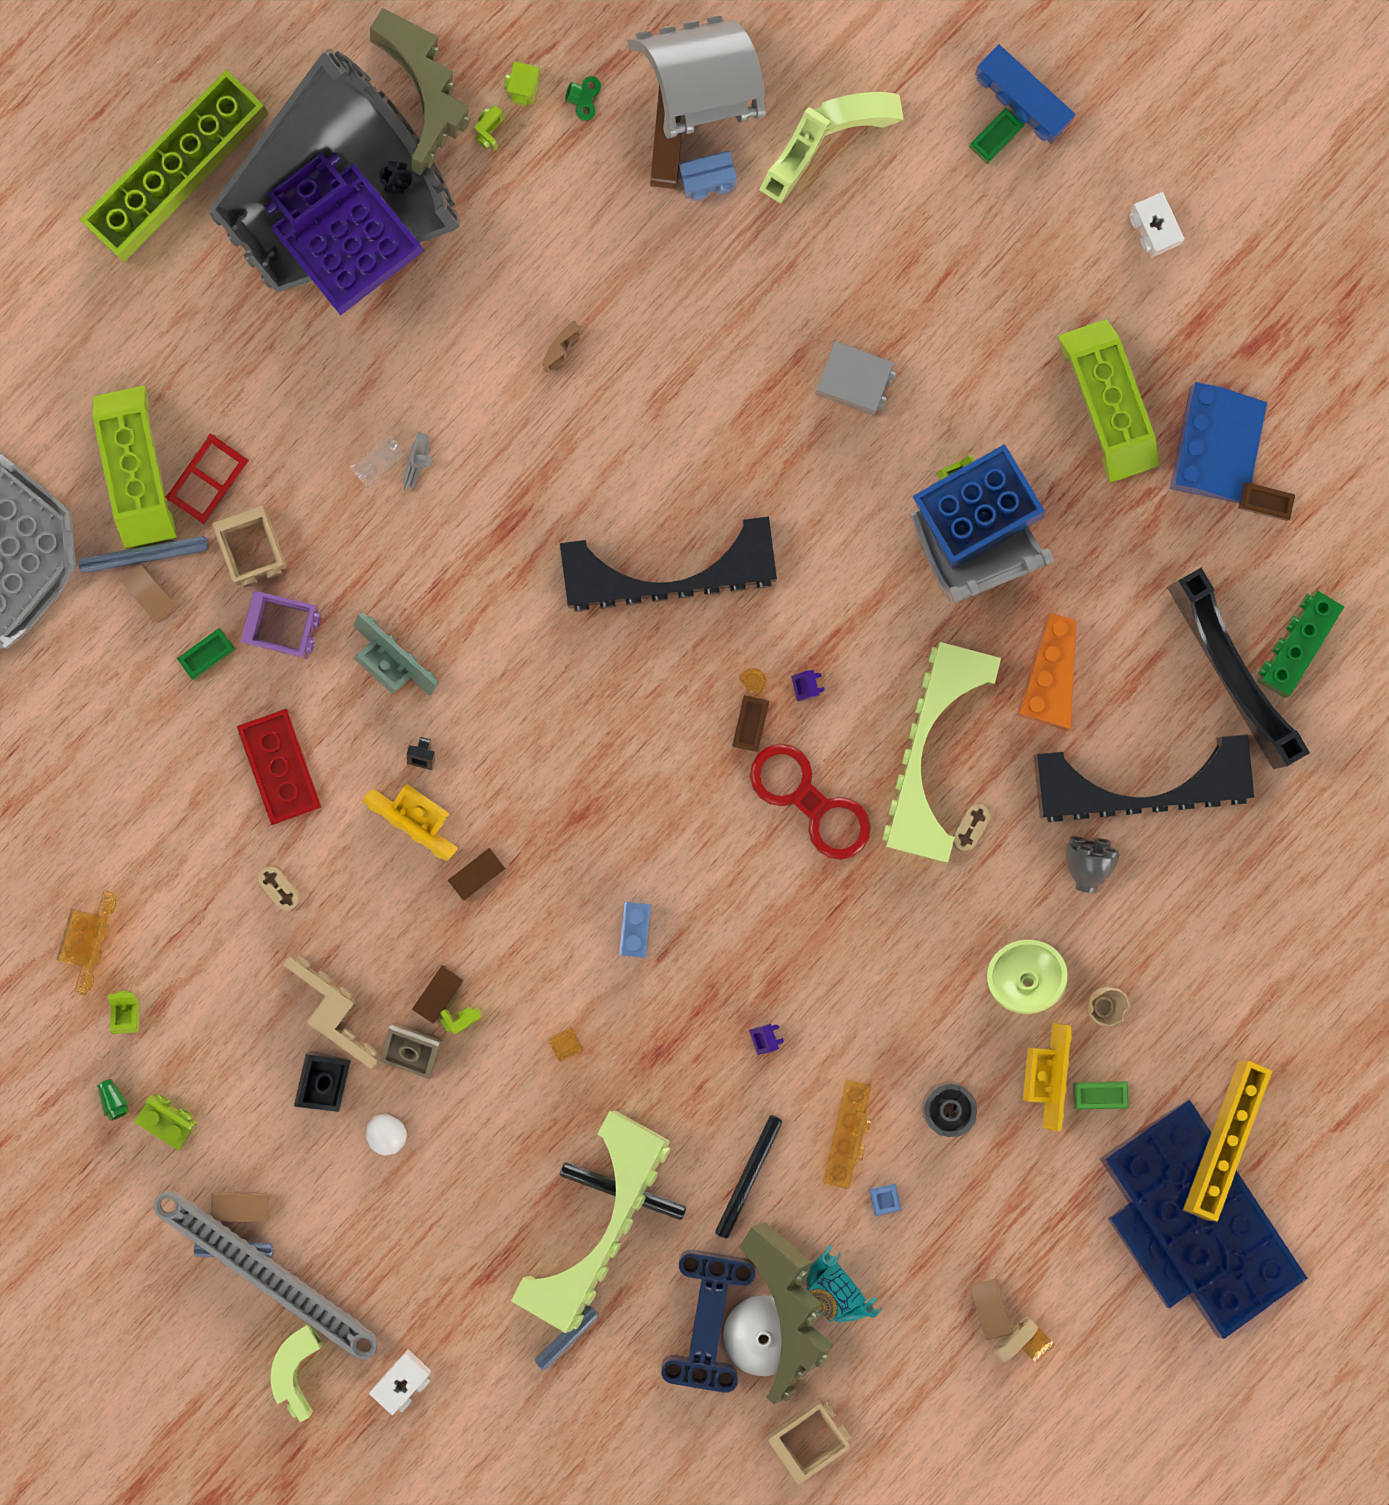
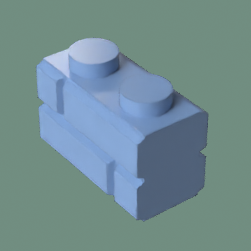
M730 151L679 163V173L686 199L692 198L693 201L702 200L708 197V193L716 191L718 194H726L733 191V187L737 186V178Z
M624 902L619 955L646 958L651 904Z

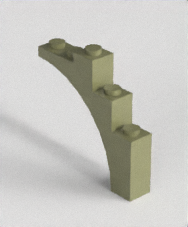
M382 8L370 27V42L386 51L403 67L413 81L420 97L424 114V127L420 142L412 157V171L422 175L426 167L430 168L436 158V150L438 147L442 148L445 145L448 136L456 139L460 131L464 132L470 122L468 117L469 106L450 97L455 87L453 71L435 62L440 52L438 36Z
M762 1222L751 1227L739 1248L751 1259L765 1279L774 1298L780 1320L782 1340L780 1363L775 1381L766 1397L773 1404H776L783 1399L785 1401L789 1400L796 1391L794 1386L797 1381L802 1380L810 1370L816 1367L822 1368L830 1358L828 1353L833 1344L812 1326L819 1317L817 1312L823 1303L801 1285L809 1274L807 1269L812 1262L766 1222Z

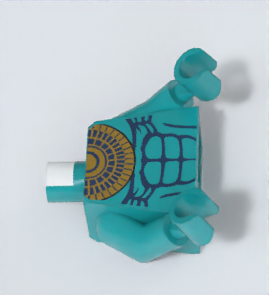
M827 1246L824 1253L810 1265L809 1274L805 1279L806 1289L823 1303L817 1313H822L829 1322L834 1320L838 1323L857 1321L867 1316L871 1318L876 1317L882 1311V1308L875 1309L872 1306L877 1301V1298L872 1297L867 1303H864L867 1301L865 1295L837 1262L841 1254L838 1253L837 1256L830 1255L829 1252L832 1246Z

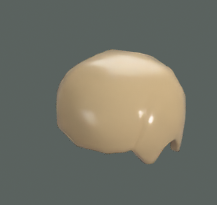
M1107 986L1095 990L1087 1004L1090 1019L1099 1026L1112 1027L1122 1022L1126 1011L1130 1009L1127 995L1118 988Z

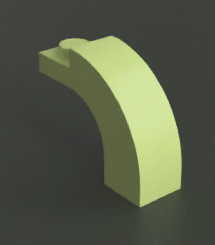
M866 92L842 96L822 102L821 107L814 109V111L831 121L824 136L855 126L868 125L884 128L904 120L899 94L889 92Z
M808 107L791 140L779 159L769 169L759 190L781 204L808 167L825 137L824 134L831 121Z
M308 1323L295 1330L285 1340L277 1351L271 1368V1388L277 1405L287 1399L289 1402L287 1408L293 1418L297 1417L299 1422L309 1418L313 1410L298 1385L297 1369L302 1359L319 1350L324 1345L316 1329Z

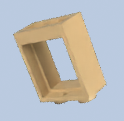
M259 506L212 523L233 583L236 585L248 587L256 584L257 578L263 576L273 578L282 574V569L287 568L265 507ZM262 522L276 562L241 574L227 534Z
M820 1398L767 1434L768 1442L798 1485L851 1448L848 1440L852 1437L843 1424L837 1425L833 1419L836 1413L828 1402L823 1404ZM819 1411L839 1442L802 1467L782 1439V1436Z

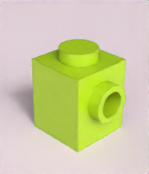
M514 61L511 74H506L504 89L507 90L508 99H511L512 103L520 106L534 105L541 77L540 67Z

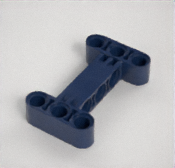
M686 1250L679 1258L680 1272L684 1276L701 1279L689 1357L678 1355L666 1357L662 1363L661 1375L670 1384L729 1393L737 1387V1371L730 1364L716 1362L728 1284L738 1286L751 1284L755 1278V1267L750 1260L698 1250ZM688 1257H693L698 1261V1266L693 1270L686 1269L683 1265L684 1260ZM715 1261L721 1262L725 1267L724 1271L720 1274H714L709 1269L710 1265ZM747 1266L751 1270L750 1275L747 1278H739L735 1273L738 1267ZM675 1363L680 1366L681 1371L677 1375H670L667 1373L666 1367L669 1364ZM696 1368H703L707 1372V1376L702 1380H698L693 1377L692 1372ZM724 1372L733 1375V1380L729 1384L721 1383L718 1378Z

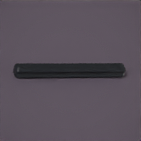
M774 1115L769 1116L715 1230V1233L722 1238L727 1239L782 1125V1120Z
M567 1162L563 1164L560 1171L561 1177L616 1197V1180ZM646 1191L643 1193L645 1196L644 1203L642 1204L643 1207L678 1220L683 1219L686 1212L684 1205Z

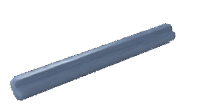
M202 536L80 558L79 569L81 572L87 573L203 552L209 549L208 540Z

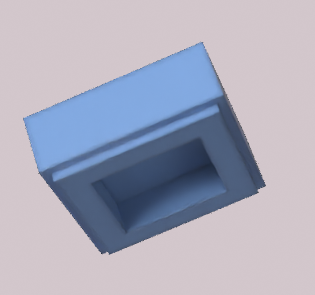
M895 1183L869 1189L875 1216L901 1211Z

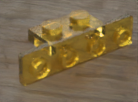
M108 890L103 891L97 915L71 909L56 960L81 966L75 987V992L79 995L85 996L87 990H91L93 986L94 975H92L94 965H97L101 958L100 944L102 939H105L108 934L109 924H107L109 913L112 914L116 906L115 894Z
M851 1080L845 1081L823 1180L826 1185L849 1189L854 1166H857L858 1160H863L865 1145L861 1144L863 1134L868 1135L871 1119L867 1118L868 1114L866 1112L871 1091L869 1084Z

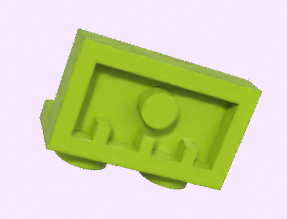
M161 1094L148 1096L146 1099L147 1103L134 1123L176 1150H181L197 1125V1122L192 1120L194 1116L182 1108L178 1111L170 1105L171 1101Z

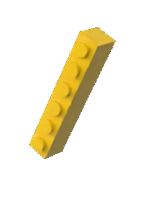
M1238 1061L1185 1203L1184 1211L1206 1220L1218 1222L1273 1072L1272 1070L1251 1061Z

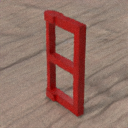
M209 433L203 445L165 498L205 524L249 460L219 440L215 435ZM212 444L239 462L223 485L196 467ZM191 473L218 490V493L203 514L176 496Z

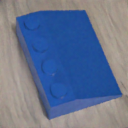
M1195 382L1189 388L1169 489L1240 503L1243 483H1252L1267 402L1222 387Z
M1005 444L913 496L927 526L952 570L1038 522L1045 515L1044 508Z

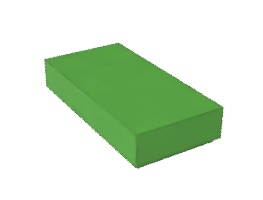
M1127 1081L1073 1082L1075 1110L1129 1108Z

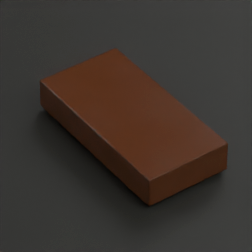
M1246 482L1243 483L1238 509L1288 521L1291 518L1295 494Z
M744 695L732 747L758 752L769 705L768 700Z
M488 848L448 879V882L462 900L465 901L506 868L494 852Z
M442 965L412 1010L434 1024L441 1015L440 1012L445 1009L464 980Z

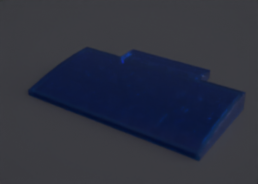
M1186 1100L1099 1158L1128 1202L1127 1205L1108 1217V1220L1166 1308L1170 1309L1189 1295L1216 1337L1225 1339L1308 1278L1237 1170L1218 1222L1203 1219L1183 1210L1212 1133L1192 1102Z

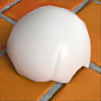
M388 1113L374 1116L368 1122L365 1130L368 1146L374 1152L383 1156L398 1153L404 1147L407 1138L404 1124Z

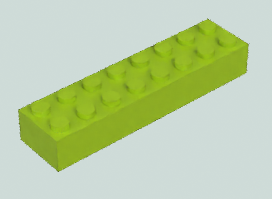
M225 70L86 212L80 221L125 263L269 115L265 106L231 73Z

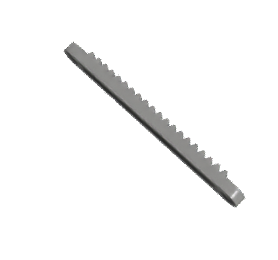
M174 1191L162 1192L157 1197L154 1203V1210L159 1218L354 1357L365 1360L374 1355L378 1340L373 1332L360 1324L359 1320L353 1319L349 1313L343 1312L342 1308L336 1307L324 1295L318 1294L314 1288H310L307 1283L301 1282L289 1270L283 1269L272 1258L266 1257L262 1251H258L254 1245L248 1244L247 1240L241 1239L237 1233L231 1232L219 1220L213 1219L212 1215L206 1214L202 1208L196 1207L195 1203L189 1202ZM166 1198L172 1199L176 1204L175 1210L172 1212L164 1211L161 1206L162 1200ZM361 1338H366L371 1342V1348L368 1351H361L357 1348L356 1342Z

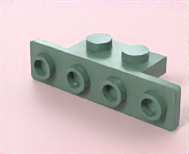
M361 612L353 626L371 643L356 656L355 660L393 695L411 679L430 696L439 684L433 673L421 667L411 653L405 652L391 635L384 633L378 627L373 618Z

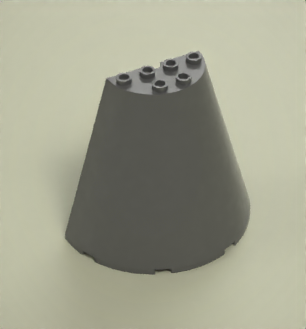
M328 49L320 55L209 208L213 221L225 228L228 232L227 236L234 246L241 245L247 253L244 254V257L248 264L253 268L256 267L262 274L261 278L266 286L269 288L273 287L277 293L312 280L270 228L283 218L284 215L279 209L272 215L265 209L264 206L272 201L268 193L321 152L326 158L334 152L338 155L341 161L334 168L339 174L354 163L419 243L452 232L460 224L458 213L452 209V206L455 205L452 195L435 163L433 162L430 168L426 167L422 175L412 171V157L420 139L409 123L382 90L380 92L376 91V87L372 86L369 82L371 78L356 63L339 51L334 53L332 49ZM388 161L406 163V170L412 172L411 185L407 189H403V194L384 191L386 185L380 182L379 176L381 169L388 165Z

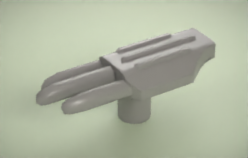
M421 432L417 433L408 457L402 481L405 491L408 490L409 485L411 488H414L420 470L424 466L430 467L432 465V458L428 457L430 451L429 436Z

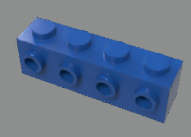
M1000 44L977 66L975 72L977 81L984 88L989 87L995 92V96L1004 106L1009 105L1015 111V116L1022 123L1031 125L1035 129L1034 133L1042 141L1047 140L1052 144L1073 121L1076 114Z

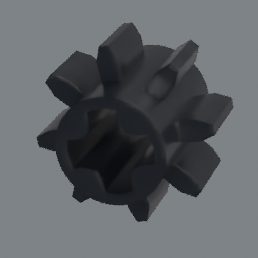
M388 161V165L381 169L379 177L380 182L386 185L384 191L403 194V189H407L411 185L412 172L406 170V163Z

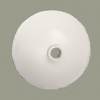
M769 1295L752 1296L738 1303L729 1313L723 1330L724 1346L729 1358L738 1368L756 1376L777 1374L780 1363L782 1343L780 1320L774 1298ZM760 1335H767L768 1341L766 1343L759 1342L758 1338Z

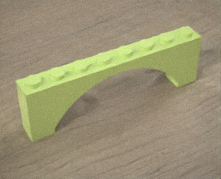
M942 642L937 644V648H931L928 662L932 663L930 673L925 672L922 682V688H926L924 698H918L915 713L919 714L917 724L912 723L908 736L909 739H913L910 749H905L902 764H905L906 767L904 774L898 775L895 789L899 790L897 800L892 799L888 815H892L890 826L885 825L882 840L886 841L885 847L948 863L955 837L949 836L940 826L926 800L921 778L923 747L933 723L951 702L971 689L984 684H995L1001 658Z
M609 1111L597 1134L604 1139L609 1150L616 1179L615 1206L606 1233L594 1250L572 1268L546 1278L523 1277L511 1302L564 1333L573 1331V1329L576 1330L580 1326L584 1315L581 1313L585 1305L589 1306L596 1295L594 1288L597 1282H602L609 1269L606 1265L610 1257L614 1258L621 1246L618 1242L622 1234H627L633 1223L631 1217L635 1209L638 1211L644 1203L645 1196L643 1193L647 1186L651 1187L658 1175V1172L655 1171L660 1162L663 1163L670 1152V1148H668L670 1141L617 1111Z

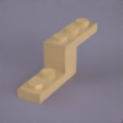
M298 955L297 958L294 956L288 957L283 966L326 996L307 1023L367 1067L373 1069L380 1061V1058L376 1056L378 1051L367 1043L362 1046L355 1040L357 1036L347 1028L342 1030L338 1028L357 1003L352 999L354 994L343 986L339 989L331 984L333 979L324 972L319 971L317 974L309 968L311 963L302 956Z

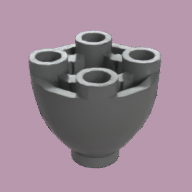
M1078 836L1070 837L1066 849V858L1069 871L1076 882L1075 888L1086 893L1096 892L1097 886L1102 884L1114 871L1118 863L1119 851L1110 846L1111 841L1096 838L1094 842L1087 841Z

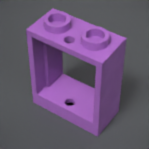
M254 591L241 642L306 659L307 654H311L314 648L315 639L312 638L314 628L319 627L321 613H318L319 608L315 605ZM267 602L308 612L299 649L258 640Z

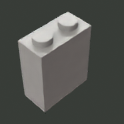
M835 341L816 390V395L874 416L876 410L882 411L887 396L883 395V391L886 385L890 387L896 374V371L892 370L894 362Z

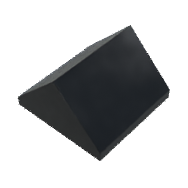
M313 1051L306 1053L294 1106L339 1112L351 1060Z

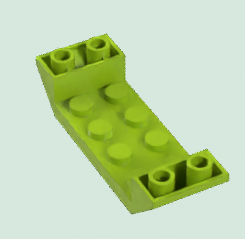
M1104 319L1058 335L1057 339L1065 361L1070 360L1104 455L1101 461L1109 484L1159 467L1154 431L1120 337L1109 321Z
M145 385L93 396V421L111 508L125 549L177 538L173 514L167 508L148 412L151 410Z

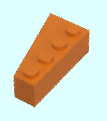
M1054 613L1047 615L1016 714L1017 716L1065 731L1071 729L1076 620Z

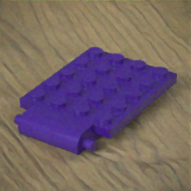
M321 152L270 191L268 196L272 201L264 207L270 215L278 209L282 212L284 217L270 228L341 316L425 250L354 163L339 174L334 168L341 161L338 155L334 152L326 158Z

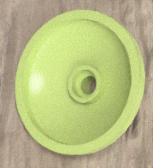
M1019 940L1004 946L992 958L987 972L988 986L994 999L1004 1008L1021 1014L1038 1013L1053 1006L1063 995L1068 980L1066 964L1059 952L1052 946L1037 940ZM1027 982L1033 983L1031 987L1024 986Z

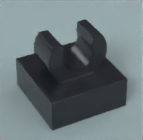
M420 737L418 747L409 745L406 754L407 764L433 770L435 751L430 750L431 739Z

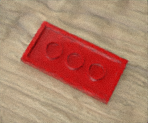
M283 709L237 726L271 825L322 808L288 709Z

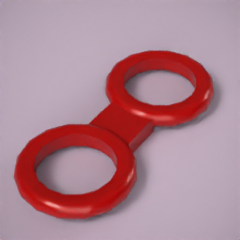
M776 744L768 746L758 753L751 764L750 771L753 790L760 799L770 805L787 806L794 804L810 819L808 832L810 840L818 852L828 858L842 860L853 857L864 849L870 838L871 831L868 814L859 803L850 798L835 797L827 799L811 784L813 773L810 761L802 751L792 745ZM779 754L788 755L795 759L802 772L801 783L798 788L791 794L784 796L774 795L767 791L760 777L761 768L765 761ZM837 807L846 808L853 812L859 820V836L855 843L848 848H832L825 844L820 836V820L830 809Z

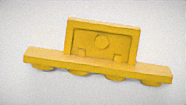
M406 784L402 788L394 802L375 789L370 790L363 797L362 802L371 811L379 813L389 820L392 826L400 828L410 835L412 840L423 844L436 857L449 861L457 852L458 848L438 834L449 813L410 785Z
M1052 1023L1050 1049L1031 1047L1027 1049L1023 1100L1044 1103L1042 1127L1052 1131H1062V1123L1064 1121L1069 1049L1072 1040L1071 1025Z

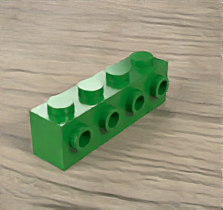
M1318 590L1311 593V595L1307 593L1299 604V607L1302 608L1297 617L1293 616L1285 627L1288 632L1284 639L1279 638L1272 648L1274 655L1271 660H1266L1258 671V674L1261 676L1257 682L1283 698L1289 697L1344 609L1343 605Z

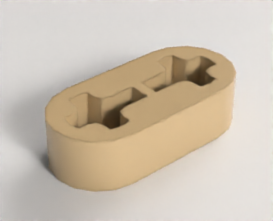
M975 804L966 810L953 835L955 837L953 844L957 849L968 851L977 844L990 819V812L984 805ZM981 809V815L984 817V820L977 821L974 827L971 826L974 819L970 815L971 812ZM968 828L972 831L969 835V839L972 840L971 844L961 846V840L958 838L959 834L964 835Z
M266 867L261 870L258 876L259 884L273 902L285 911L295 909L300 903V894L283 872L276 867ZM267 872L277 874L275 881L279 885L278 888L272 883H265L267 879L265 874ZM281 889L286 894L292 893L294 895L291 899L292 905L288 903L282 904L281 901L284 897L279 892Z
M1028 1316L1024 1317L1012 1328L1013 1334L1004 1336L996 1344L993 1353L1002 1362H1007L1035 1335L1038 1326Z

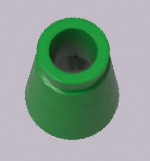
M112 1079L105 1080L97 1085L104 1116H108L109 1121L116 1120L129 1113L127 1107L129 1103Z

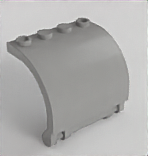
M722 16L707 18V23L699 25V21L683 23L684 28L675 30V26L659 28L660 33L652 35L651 31L635 33L636 38L627 40L629 51L643 53L655 71L665 111L663 128L668 139L676 137L678 133H683L684 135L693 133L694 125L736 116L738 122L748 121L750 117L757 119L765 116L763 98L765 97L759 60L748 34L737 22L723 20ZM748 100H752V106H747ZM681 115V121L676 123L675 117Z
M920 510L910 513L930 568L943 593L952 604L1054 563L1050 550L1048 548L1042 549L1033 537L1029 527L952 570Z

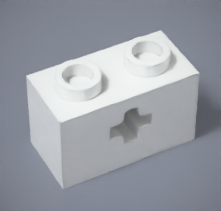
M1163 192L1133 205L1130 210L1131 214H1129L1130 221L1135 229H1139L1142 236L1140 238L1141 245L1145 252L1150 253L1151 258L1179 246L1185 238ZM1151 223H1153L1154 225L1159 224L1160 227H1159L1158 230H1157L1156 227L1151 228V227H1150V224H1151Z
M408 1349L377 1382L369 1394L391 1415L397 1410L402 1413L412 1402L409 1397L413 1392L417 1390L420 1393L430 1382L427 1377L431 1370ZM405 1379L407 1381L406 1387L403 1386L401 1389L397 1387L399 1381L401 1382Z

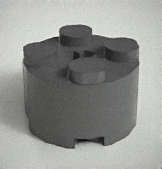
M942 1082L931 1087L924 1096L922 1113L928 1126L937 1134L946 1137H959L968 1132L975 1124L977 1103L973 1095L960 1084ZM954 1103V1114L951 1116L949 1113L944 1115L946 1110L944 1106Z

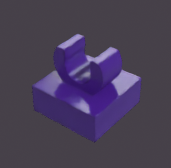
M809 670L791 676L797 701L819 696V693L825 690L824 687L818 688L816 682L817 678L822 677L821 673H814V670Z
M771 1024L749 1030L757 1055L779 1049L778 1045L782 1044L784 1039L776 1040L773 1032L780 1028L779 1025L771 1026Z

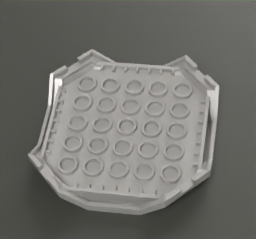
M0 453V649H8L35 626L65 590L76 569L71 511Z

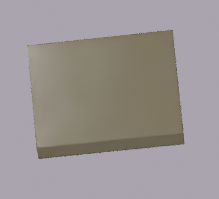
M392 1023L387 1030L380 1062L430 1079L444 1040L397 1023Z

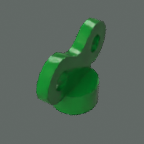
M588 76L582 81L581 85L570 82L567 87L565 102L577 105L576 115L582 121L591 120L595 115V107L592 100L601 90L599 79L595 76ZM589 83L594 84L593 90L588 87ZM584 107L588 109V114L583 113L582 109Z

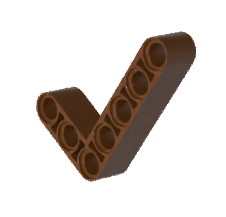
M659 85L650 186L676 189L682 133H678L676 137L669 139L665 136L663 128L665 111ZM681 115L675 117L676 123L681 121Z

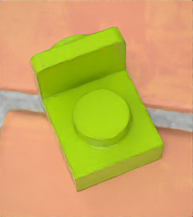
M467 1007L456 1015L457 1021L454 1020L447 1009L440 1012L443 1017L440 1019L441 1024L448 1033L452 1031L454 1035L483 1017L478 1007L473 1010Z

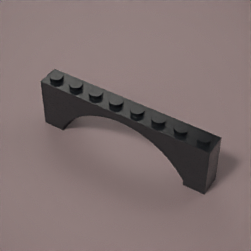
M769 516L744 519L742 522L743 528L737 539L718 561L694 576L673 582H648L619 573L596 557L587 547L586 540L560 543L568 608H574V612L590 610L589 606L600 605V608L604 609L616 607L615 602L626 601V605L641 604V599L652 598V602L668 600L670 595H678V598L682 599L694 597V592L704 591V595L719 594L720 589L730 588L731 592L746 590L748 585L756 584L758 589L772 587V582L777 581Z
M1202 567L1168 586V591L1273 769L1287 767L1310 754L1298 731L1294 730L1273 707L1242 661L1222 620L1214 595L1215 590Z
M1248 734L1216 738L1217 746L1211 756L1190 779L1168 792L1150 797L1123 796L1096 786L1080 775L1064 759V752L1034 755L1040 818L1047 817V822L1063 821V816L1073 815L1074 820L1089 819V813L1098 812L1100 817L1116 816L1115 811L1126 810V815L1142 814V808H1152V813L1168 811V806L1178 805L1179 810L1195 809L1194 803H1204L1205 808L1221 806L1220 801L1231 800V805L1247 804L1248 798H1255Z

